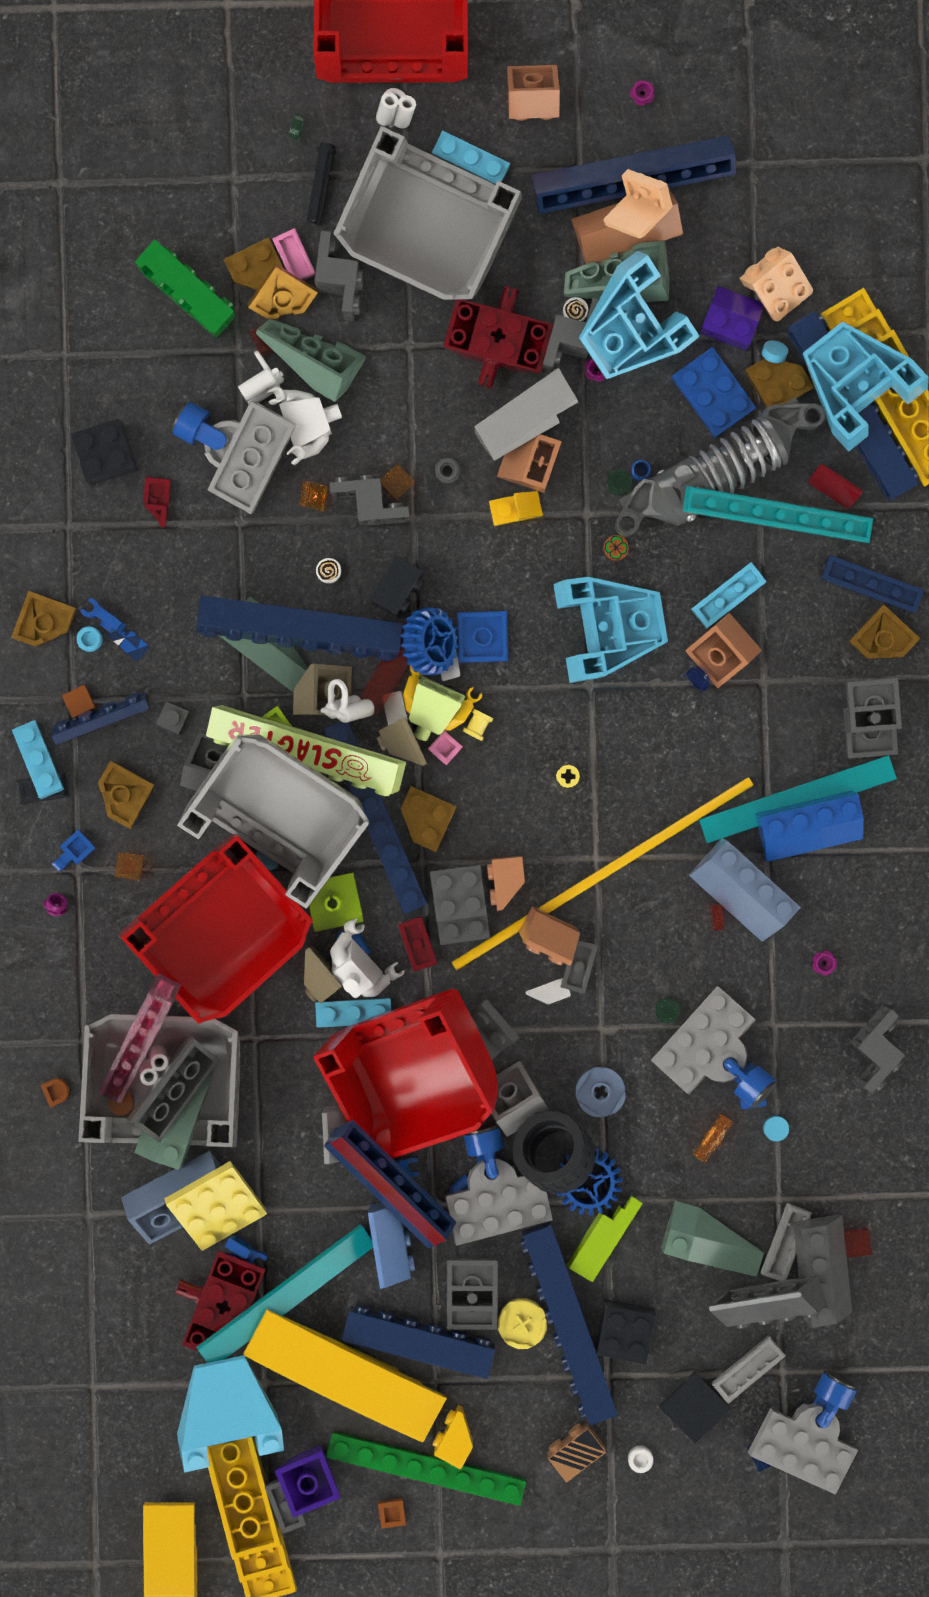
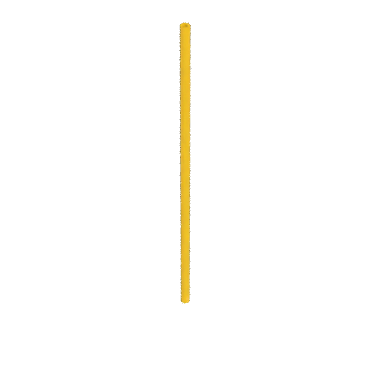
M749 777L538 909L550 913L754 786ZM527 915L452 961L455 969H460L518 933Z

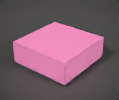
M444 730L428 750L447 765L463 746Z

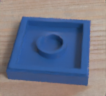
M507 611L457 612V634L459 637L458 663L508 661Z

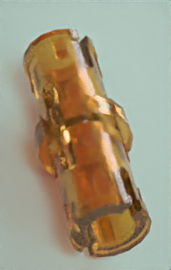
M720 1113L708 1132L705 1131L703 1134L705 1137L692 1155L706 1164L716 1147L723 1143L721 1140L734 1122Z

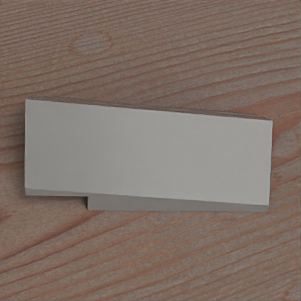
M557 368L474 426L475 434L495 461L559 424L557 414L578 403V400L560 369Z

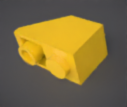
M458 1405L455 1411H449L444 1422L447 1426L443 1433L438 1432L432 1445L435 1446V1456L461 1469L473 1448V1440L463 1407Z

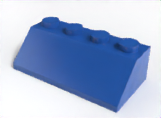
M853 790L755 813L766 862L863 839V813L859 794Z

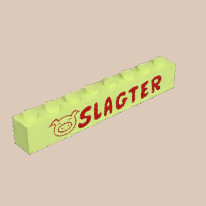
M224 705L212 707L206 736L213 738L214 743L228 745L238 734L262 735L319 773L328 774V778L341 782L344 779L352 782V786L361 789L370 787L375 789L376 794L382 796H390V794L398 792L400 789L406 765L405 761Z

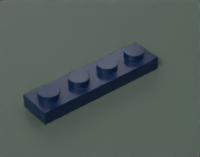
M832 555L828 556L820 580L913 614L916 613L924 589Z
M145 692L142 694L132 693L125 697L124 701L118 703L109 702L93 713L92 711H86L72 721L62 720L52 728L51 737L55 745L145 711L149 709L148 697Z

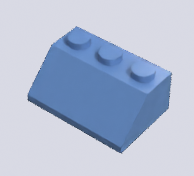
M382 1203L370 1204L368 1218L381 1289L411 1279V1271L415 1270L413 1255L408 1256L407 1246H411L409 1231H404L403 1223Z

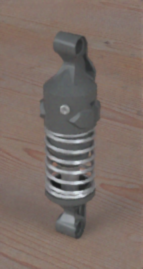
M796 397L785 404L768 406L761 415L752 420L751 427L754 436L747 427H741L742 435L746 441L745 445L737 433L731 432V440L734 446L730 445L726 439L721 438V447L717 448L715 445L710 444V450L706 453L700 450L699 457L689 456V458H685L670 468L661 470L653 478L643 479L634 488L633 492L618 500L623 509L615 522L616 532L622 537L632 536L637 531L644 517L656 518L676 526H680L687 521H693L698 514L682 512L686 486L732 494L735 488L744 489L745 480L749 483H754L756 475L765 477L766 468L775 471L776 467L780 468L786 465L789 460L795 430L816 429L825 419L824 409L818 404H799ZM812 411L816 413L818 421L816 423L809 422L806 417L807 412ZM764 456H766V458L769 460V462H770L773 466H770V465L764 460ZM757 460L761 464L762 472L758 471L753 465ZM747 466H748L749 469H750L751 478H749V477L747 476V473H748V468H747ZM624 518L630 519L633 522V529L630 531L622 529L620 521Z

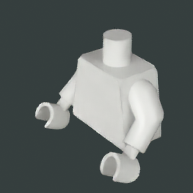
M279 387L268 390L267 393H274L276 399L270 400L269 403L275 405L282 402L279 406L283 417L297 424L291 436L293 447L287 452V455L293 453L297 457L291 463L296 465L302 459L319 454L332 434L328 423L342 418L338 404L323 408L320 398L315 397L311 393L299 390H282Z
M356 918L345 923V933H341L330 950L332 974L354 998L361 994L364 997H375L390 984V980H396L405 971L403 970L397 974L394 967L398 962H395L385 969V975L382 974L383 972L351 938L352 935L361 933L364 930V924L355 927Z

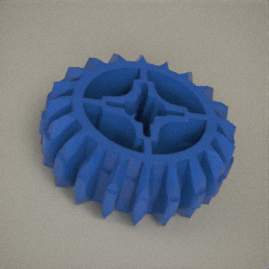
M426 607L412 612V615L406 618L407 624L402 626L405 631L404 634L400 635L403 638L401 646L405 649L403 656L408 658L407 665H411L413 671L423 675H438L448 671V667L453 665V658L457 657L455 650L459 648L456 644V639L459 637L455 635L457 627L452 626L453 619L448 618L447 612L437 608Z
M595 1148V1163L601 1165L606 1170L589 1174L591 1179L595 1178L592 1181L594 1192L591 1191L590 1186L587 1187V1184L584 1186L582 1183L577 1189L568 1191V1193H557L558 1196L566 1195L562 1200L564 1205L572 1201L569 1207L571 1211H574L579 1206L580 1215L584 1214L585 1208H588L590 1216L594 1214L593 1208H597L600 1214L603 1213L601 1205L605 1204L610 1209L612 1205L608 1200H618V1196L613 1191H622V1187L615 1183L622 1182L623 1178L621 1176H614L621 1171L620 1167L611 1168L616 1161L614 1158H611L606 1162L608 1158L607 1152H603L598 1157V1148ZM567 1154L566 1159L569 1161L571 1155ZM560 1162L559 1165L562 1168L566 1165V1163ZM609 1178L607 1190L599 1197L597 1193L598 1185L604 1182V1179ZM586 1191L592 1200L579 1199L572 1192Z

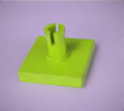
M354 872L329 877L309 904L315 932L344 926L347 921L356 918L357 921L355 923L364 922Z

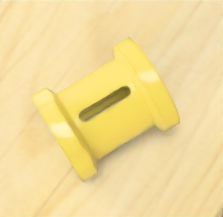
M473 709L472 713L474 715L467 728L463 729V732L482 741L484 738L482 735L488 723L493 721V718Z
M571 765L561 767L556 774L557 781L562 787L566 788L575 786L580 778L577 768ZM566 769H570V773L575 775V778L571 779L569 784L566 783L565 779L561 778V774L566 773Z

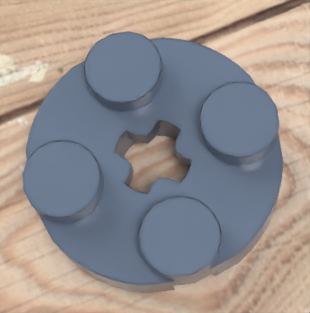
M594 1066L586 1070L579 1077L576 1084V1098L582 1110L591 1116L612 1115L622 1107L625 1101V1085L620 1075L608 1067ZM604 1085L607 1095L596 1098L595 1087Z

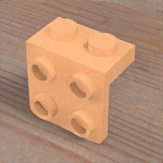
M627 169L622 174L627 195L604 218V223L606 226L636 238H642L673 206L667 183Z
M780 247L768 251L761 261L750 266L745 274L739 278L745 287L756 292L774 321H780L813 293L812 286L793 254Z

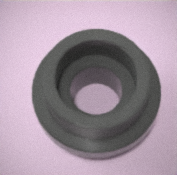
M451 458L440 460L435 467L436 477L443 483L456 481L460 475L459 464ZM445 467H450L452 469V474L445 475L443 473V469Z

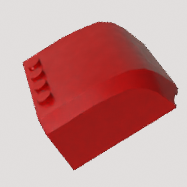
M314 0V62L316 77L330 83L458 82L468 78V0Z
M231 834L134 919L118 936L191 1017L200 1024L208 1020L227 1016L303 947L305 937L313 920L297 902L285 895V888L239 836Z
M457 989L446 990L345 1027L333 1034L313 1056L347 1122L354 1120L391 1158L477 1131L495 1109L498 1093L495 1067L480 1032Z

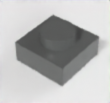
M166 701L156 724L180 735L190 712Z

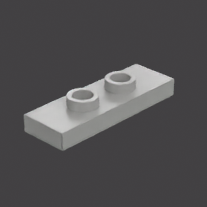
M789 1203L786 1204L760 1272L762 1275L778 1281L787 1280L796 1256L793 1222L810 1219L812 1212Z
M768 1335L711 1383L729 1404L786 1355Z

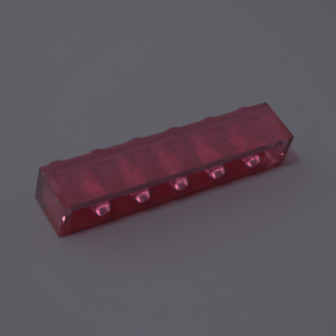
M159 973L157 974L98 1092L99 1094L120 1104L122 1103L181 986L180 983Z

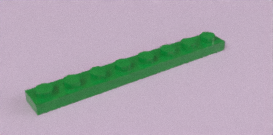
M336 1431L332 1432L326 1458L518 1506L521 1505L526 1485L525 1478L465 1463L459 1469L437 1456Z

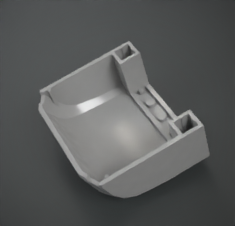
M381 126L337 224L334 235L352 257L443 300L473 299L483 284L522 200L521 191L498 180L495 185L408 144L404 136Z
M238 734L187 804L177 826L199 839L211 821H213L230 833L238 835L241 840L293 873L285 895L307 908L366 829L369 820L359 798L264 736Z
M110 1014L99 1021L86 1025L84 1031L79 1142L138 1143L142 1130L127 1120L132 1111L127 1115L112 1113L108 1106L109 1097L115 1091L126 1090L133 1095L135 1108L151 1086L141 1082L139 1072L140 1063L145 1059H150L149 1052L151 1048L155 1045H161L166 1049L167 1055L172 1058L186 1038L192 1037L216 1056L219 1061L212 1069L214 1071L190 1145L237 1147L240 1089V1039L238 1031L216 1019L198 1024L192 1017Z

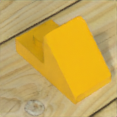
M538 491L514 493V496L489 501L494 526L543 516Z

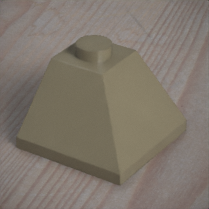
M311 664L294 688L293 715L327 716L321 713V709L328 703V685L332 680L340 679L347 687L348 696H351L352 667ZM338 685L334 687V700L342 698V692Z
M402 718L379 730L381 736L377 737L382 751L388 750L391 755L422 766L427 764L406 718Z
M312 944L305 950L304 985L307 989L304 991L313 1002L318 1000L319 1003H322L341 988L342 984L333 976L331 965Z

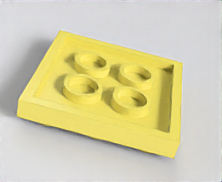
M231 1161L164 1198L167 1207L202 1251L267 1215L266 1208Z

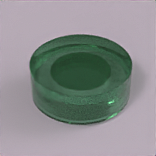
M294 113L288 138L299 139L304 121L303 115Z
M624 470L611 472L606 481L607 489L610 493L617 496L626 494L632 485L631 476Z
M663 998L655 1006V1015L663 1023H673L680 1016V1006L672 998Z

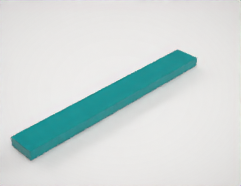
M686 486L682 512L862 543H870L873 518L692 486Z
M887 755L699 819V823L706 843H710L757 827L755 813L852 790L857 793L897 778L890 757Z
M358 1225L196 1348L207 1363L226 1359L251 1340L267 1309L282 1316L371 1250L373 1248L371 1238L362 1225Z

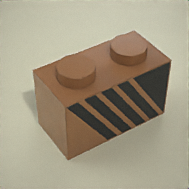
M587 1422L583 1425H575L568 1432L569 1435L562 1441L561 1439L554 1441L549 1446V1451H547L548 1460L566 1483L606 1453L604 1443Z

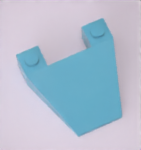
M639 251L633 253L616 267L579 336L580 341L606 379L679 353L700 337L688 317L679 312L673 313L661 324L658 323L640 295V292L661 275L649 256Z
M841 322L803 352L831 432L848 452L868 437V424L858 413L890 387L907 404L928 389V376L911 358L844 322Z
M591 577L567 579L554 584L557 609L574 606L581 607L588 650L587 654L566 658L570 683L604 677L668 642L660 592Z
M244 1355L194 1366L177 1432L184 1473L209 1467L207 1446L254 1436L259 1456L284 1451L282 1429L277 1413Z

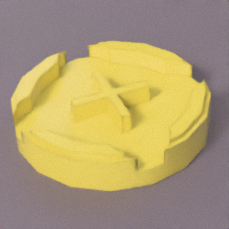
M517 1298L509 1301L501 1309L498 1316V1330L501 1337L508 1345L517 1349L533 1347L544 1338L547 1331V1318L544 1309L537 1302L529 1298Z

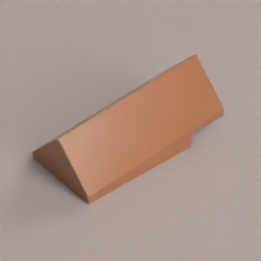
M670 189L669 194L673 207L642 238H636L605 225L604 218L617 204L573 218L571 221L585 264L593 261L599 263L610 258V255L618 252L619 255L631 250L632 246L638 243L665 241L683 235L678 203Z

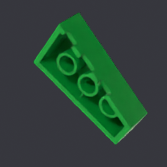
M154 239L135 261L138 269L147 279L217 339L236 317L235 312L232 310L235 306L225 297L220 299L214 293L216 290L207 281L201 282L196 277L197 273L190 266L180 263L174 252L168 247L164 248Z

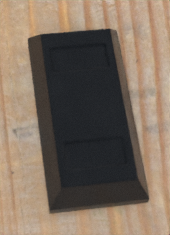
M58 773L64 790L43 799L39 798L31 778L16 780L19 805L69 797L66 774Z

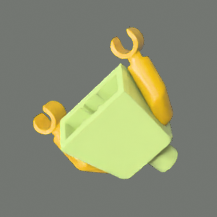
M411 665L410 671L412 676L408 677L403 692L405 709L410 714L409 721L418 725L414 736L422 741H427L431 732L441 735L444 730L451 731L464 723L474 708L473 703L478 702L482 698V692L477 699H473L470 696V692L474 688L472 687L466 693L467 700H464V695L423 677V674H419V672H414Z

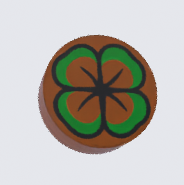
M619 535L609 537L603 546L605 556L612 561L622 560L629 550L628 542Z

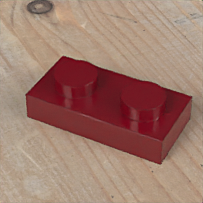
M422 916L399 923L398 927L413 972L436 965L437 960Z

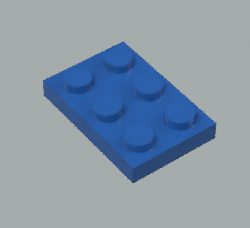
M713 347L671 377L714 439L756 409Z

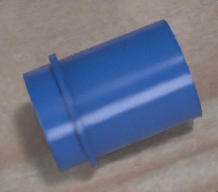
M638 460L631 467V475L636 481L647 479L651 474V466L645 460Z

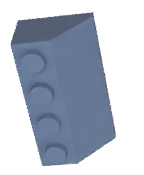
M723 838L719 840L689 874L697 884L762 942L784 927L801 908L732 844Z
M208 1151L185 1163L180 1170L174 1169L121 1197L128 1221L149 1245L182 1228L181 1223L167 1207L164 1198L219 1168L221 1164L211 1151Z

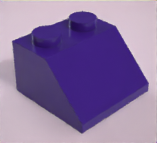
M717 286L700 334L746 351L752 341L764 305L762 302Z
M321 1444L297 1454L275 1469L293 1518L340 1499V1490Z

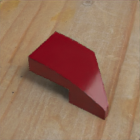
M146 476L143 499L144 507L151 512L161 527H166L171 479Z

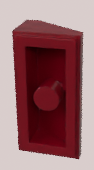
M823 464L816 468L808 480L811 486L846 509L851 508L863 492L860 488Z

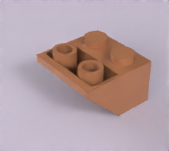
M541 434L504 455L497 477L544 493L562 441Z
M521 855L492 858V864H487L488 879L494 880V889H490L491 906L496 905L497 911L503 910L525 883Z
M532 906L519 930V934L523 939L522 942L527 945L526 949L537 955L540 952L549 955L548 959L558 965H562V963L571 965L580 936L577 927Z

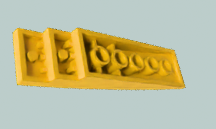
M864 288L819 314L825 319L829 332L841 322H844L909 357L894 329L891 330L879 308H875ZM890 387L873 402L879 409L880 414L878 415L880 419L890 427L893 433L892 438L896 444L902 447L907 462L914 467L918 474V479L925 487L929 484V391L927 389L907 404Z
M268 1309L265 1311L243 1353L244 1356L288 1379L420 1442H424L447 1399L444 1394L424 1386L421 1381L399 1372L398 1368Z
M254 1436L207 1446L208 1469L231 1557L232 1560L234 1559L245 1596L279 1597L296 1592L297 1587L283 1535L265 1489V1484L268 1482Z
M195 1502L144 1503V1597H197Z

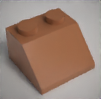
M557 65L507 66L509 119L523 121L528 118H540L549 120L559 117L560 88Z
M728 613L685 651L713 684L719 688L750 663L762 650L734 617Z

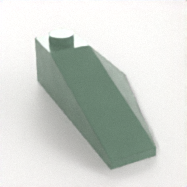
M665 241L638 243L633 245L631 250L619 255L618 252L610 255V258L599 263L593 261L565 272V297L600 299L616 267L633 253L639 251L649 256L661 275L643 289L640 295L645 303L669 300L670 277Z
M268 319L256 331V334L309 386L334 402L348 390L366 359L365 355L343 343L336 342V345L321 341L322 336L314 334V337L300 334L298 328L272 319Z
M252 597L246 600V602L258 603ZM220 636L293 693L294 688L308 669L293 646L284 648L278 646L277 643L270 642L256 644L248 639L232 641L227 639L226 636Z
M214 1071L210 1072L161 1141L157 1142L141 1131L134 1153L153 1162L178 1170L183 1168Z
M675 1200L661 1246L664 1254L757 1277L764 1255L763 1251L733 1232L700 1207Z

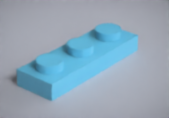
M444 131L441 132L432 151L433 156L495 185L497 180L503 181L510 167L509 162Z
M751 562L691 610L707 629L766 583V580Z
M33 720L12 729L39 798L43 799L64 790L37 721Z
M391 998L315 1002L316 1026H351L391 1011Z

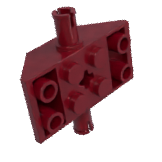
M503 287L499 308L489 307L464 299L455 300L443 347L467 359L483 363L479 381L477 382V385L484 387L486 377H488L486 388H493L498 367L515 372L541 373L554 324L515 314L513 310L519 294V290L515 288L512 289L511 296L508 298L510 287ZM502 334L505 340L500 339L499 343L494 342L495 338L493 335Z
M218 1251L205 1286L199 1287L181 1279L175 1294L193 1300L197 1305L182 1346L198 1351L196 1348L198 1345L252 1306L266 1268ZM226 1300L229 1307L223 1308L220 1303Z

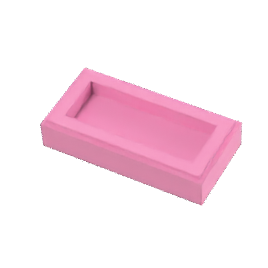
M295 228L272 238L288 272L303 281L315 276V270Z

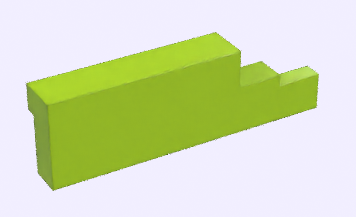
M631 1196L624 1208L620 1205L618 1206L612 1217L605 1213H598L566 1263L568 1268L593 1282L643 1203Z

